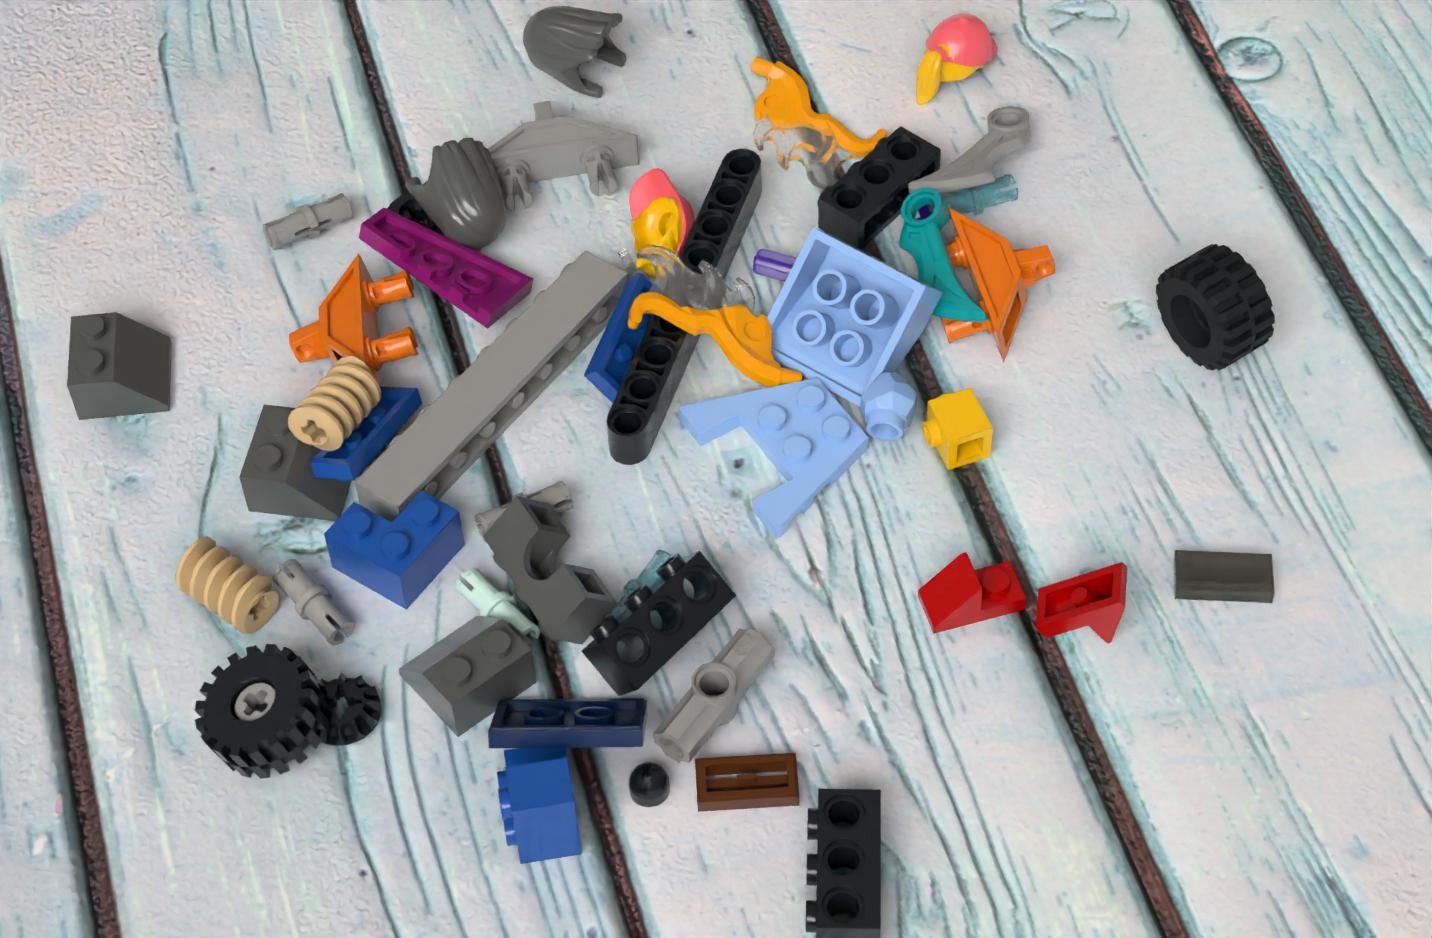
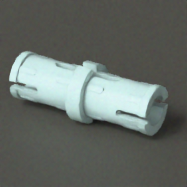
M471 568L461 575L470 585L467 586L462 580L458 579L456 591L480 611V616L501 618L529 647L534 644L526 634L529 632L534 638L538 639L541 631L538 625L533 623L515 606L516 601L513 596L508 592L499 591L478 568Z

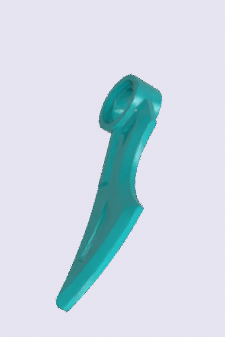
M920 188L913 191L905 198L901 207V216L904 219V224L900 235L899 247L907 251L915 259L918 267V280L943 292L932 315L964 322L987 321L989 317L964 289L952 267L940 231L946 225L949 218L947 204L940 194L932 188ZM927 204L935 205L934 212L928 218L916 220V213L921 207Z

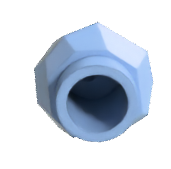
M893 372L879 374L861 396L860 407L864 421L867 424V433L878 440L893 441L902 437L903 429L910 427L916 412L917 393L900 375Z

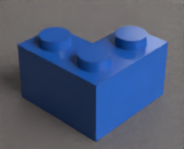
M422 490L392 522L353 502L324 533L332 568L406 610L465 545L459 511Z
M516 748L504 750L506 767L504 771L497 772L499 802L507 846L517 845L520 864L581 855L566 748Z

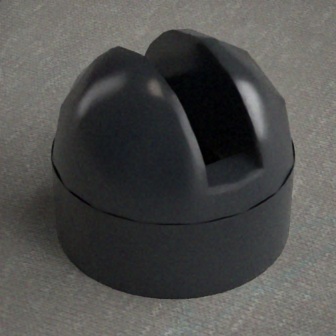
M644 762L633 769L629 778V791L633 801L643 807H655L667 799L670 792L669 777L662 766L651 762ZM651 777L647 790L641 789L645 778Z

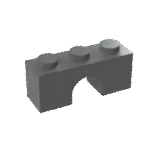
M516 496L483 538L494 553L493 559L495 563L506 571L516 586V595L530 607L537 618L539 630L547 638L556 642L565 641L583 644L590 636L591 630L604 620L617 603L593 569L562 563L556 570L557 555L562 546L571 537L549 503Z

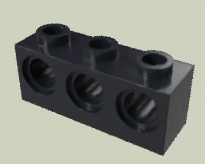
M900 126L890 136L882 138L876 144L874 150L865 158L853 163L847 173L833 186L829 185L822 191L817 202L818 228L862 250L901 214L903 201L910 194L909 183L940 169L941 149Z
M700 551L684 558L679 553L669 558L656 570L660 578L651 587H648L646 584L641 585L623 601L627 609L617 618L613 615L608 616L589 633L594 640L581 652L618 696L638 690L736 596ZM684 578L687 579L694 588L693 599H691L684 591ZM651 609L657 611L661 617V630H658L651 622ZM618 640L623 641L628 647L629 658L627 662L618 655Z
M818 788V808H808L807 840H818L817 854H807L806 885L817 886V900H806V933H816V938H880L881 790ZM838 822H849L853 824V826L841 828L834 824ZM838 867H848L854 871L848 874H840L833 870ZM846 913L854 918L849 921H838L832 918V916Z

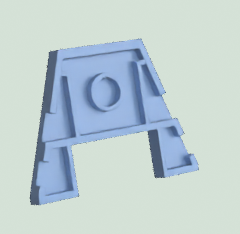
M818 378L691 403L678 408L679 420L700 446L742 426L787 480L786 483L752 500L753 512L775 539L780 538L789 529V523L799 513L804 514L814 504V497L827 484L833 485L868 449V436Z

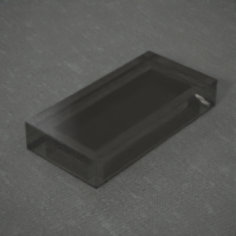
M1175 550L1174 552L1175 599L1255 603L1273 602L1275 592L1272 554Z

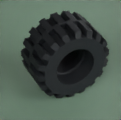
M1211 244L1160 274L1158 278L1159 284L1156 285L1158 297L1156 301L1164 326L1180 350L1200 367L1203 365L1206 369L1212 371L1224 369L1269 341L1268 338L1273 335L1274 328L1272 324L1275 323V315L1271 309L1273 305L1265 289L1266 287L1251 264H1248L1238 252L1233 253L1229 247Z

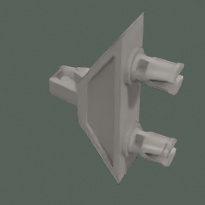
M550 101L534 103L535 121L523 123L488 148L500 186L504 190L506 205L511 210H515L516 194H519L525 209L531 205L533 197L528 183L587 173L592 194L599 196V181L601 180L604 182L609 194H612L617 189V181L614 177L613 169L639 165L636 134L571 116L554 117Z

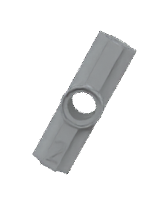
M750 627L745 630L739 628L712 662L703 664L695 670L692 676V687L653 733L654 742L660 746L666 756L678 763L681 761L690 762L719 726L728 724L734 719L737 713L738 701L775 656L774 647L768 643L764 635ZM720 693L721 695L709 696L708 694Z

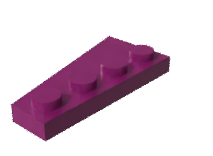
M382 208L361 224L360 240L403 270H407L414 278L487 329L531 292L534 278L389 209Z

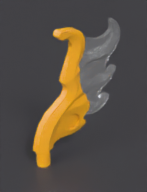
M760 57L754 59L751 72L767 78L769 86L757 98L754 107V118L760 120L755 125L753 132L754 145L759 151L764 150V142L772 141L776 147L777 161L785 171L789 170V161L797 160L806 169L809 181L817 188L824 190L827 186H833L838 181L834 178V172L839 166L854 157L867 156L874 150V147L882 138H887V131L884 129H879L872 138H859L853 135L830 114L814 112L811 109L808 87L800 75L780 61L773 63Z
M651 245L638 251L637 258L651 261L655 268L656 277L649 292L642 293L634 299L629 310L627 323L629 328L637 329L644 314L658 315L694 336L702 333L712 336L731 364L742 374L760 384L774 387L802 381V372L781 368L780 363L775 362L771 353L772 329L766 315L760 314L759 317H756L752 314L755 307V295L747 282L737 277L733 283L737 291H733L725 284L723 277L716 268L704 260L698 265L702 274H697L685 266L678 255L665 247Z

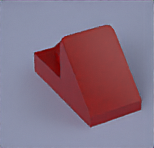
M966 552L956 557L918 590V598L933 634L1022 611L1026 607L1025 594L1010 561L974 570Z
M1120 562L1039 588L1036 629L1045 638L1089 626L1106 643H1111L1125 609L1127 566Z

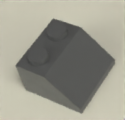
M117 312L72 316L67 387L78 419L85 420L170 411L172 346L170 337Z
M264 404L239 476L248 511L336 521L341 516L351 481L341 482L336 479L315 478L310 461L321 449L302 443L289 430L288 417L295 408Z
M483 616L474 617L399 668L401 677L457 737L495 712L499 701L512 700L536 683L532 649L501 618Z

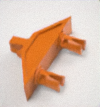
M948 207L955 236H953L954 241L945 246L952 267L962 266L964 270L968 269L979 298L978 305L987 314L989 319L985 322H964L941 317L945 334H947L948 342L951 344L956 340L975 335L977 332L987 331L988 334H993L1004 363L1027 301L1025 289L1037 283L1036 281L1055 273L1054 259L1048 245L1025 250H1012L1008 239Z
M358 253L319 306V320L289 333V345L298 362L302 363L331 357L335 365L344 356H355L364 361L371 369L380 387L379 370L382 369V365L385 362H393L412 355H419L416 349L418 343L411 327L385 335L378 339L376 312L379 311V307L386 303L390 304L415 297L412 292L414 286L408 271L403 270L400 273L373 282Z

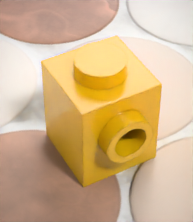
M971 388L955 393H945L928 401L927 421L922 422L923 435L930 448L936 447L947 470L991 457L993 427Z

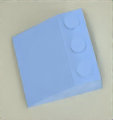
M812 227L767 317L772 329L771 353L775 361L792 370L802 372V375L808 379L818 378L828 390L860 407L861 396L881 373H894L918 340L943 292L829 233Z

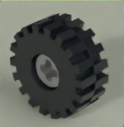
M266 644L264 653L254 645L246 648V657L241 658L237 653L227 657L231 665L225 670L218 665L211 672L216 680L213 684L203 683L200 692L206 699L204 701H196L195 711L201 717L195 719L196 729L202 734L200 736L202 740L232 771L237 770L242 776L251 778L253 772L260 779L270 778L271 768H274L280 775L290 771L288 762L293 759L300 765L308 758L303 751L308 745L314 749L318 747L322 740L316 733L318 730L327 731L330 722L323 714L331 712V702L325 696L328 692L323 683L300 656H297L287 647H284L281 651L276 644ZM265 703L268 705L263 712L255 710L256 704L258 706Z

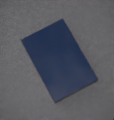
M645 698L501 700L498 702L488 730L489 748L643 747L648 717L647 700Z

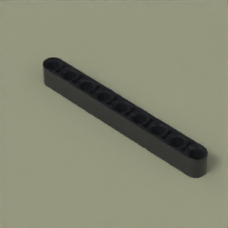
M741 148L735 149L727 153L721 162L662 295L672 299L680 307L688 306L699 310H712L761 197V159L754 151ZM652 315L607 415L609 451L611 457L616 462L633 465L645 460L649 455L701 334L694 336L662 317Z

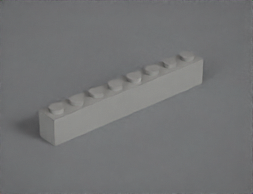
M586 250L573 263L567 264L561 271L560 276L546 290L540 291L532 304L518 318L512 319L504 332L490 346L483 348L476 360L461 375L455 376L447 389L432 404L425 406L418 418L402 434L396 435L388 448L359 474L355 481L359 504L392 522L421 490L439 500L605 329L628 282V273Z

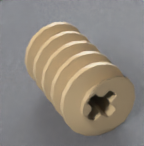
M344 356L338 360L335 366L327 372L326 376L317 383L316 387L310 390L307 397L299 402L297 408L291 411L288 417V428L292 434L302 443L324 451L339 449L344 440L349 438L353 430L370 414L372 408L379 404L381 389L371 369L364 361L355 356Z
M208 536L201 537L193 542L185 551L176 570L175 580L180 591L188 596H192L193 600L201 605H205L206 609L215 615H219L223 621L230 625L233 624L234 628L243 634H253L260 630L271 619L280 602L279 593L276 590H271L272 583L269 577L264 574L258 575L257 569L250 564L244 565L243 560L236 555L230 556L229 550L223 546H216V541Z

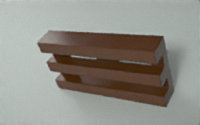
M796 753L695 759L698 812L799 806ZM787 771V775L757 776V774H748ZM739 774L737 778L706 779V776Z

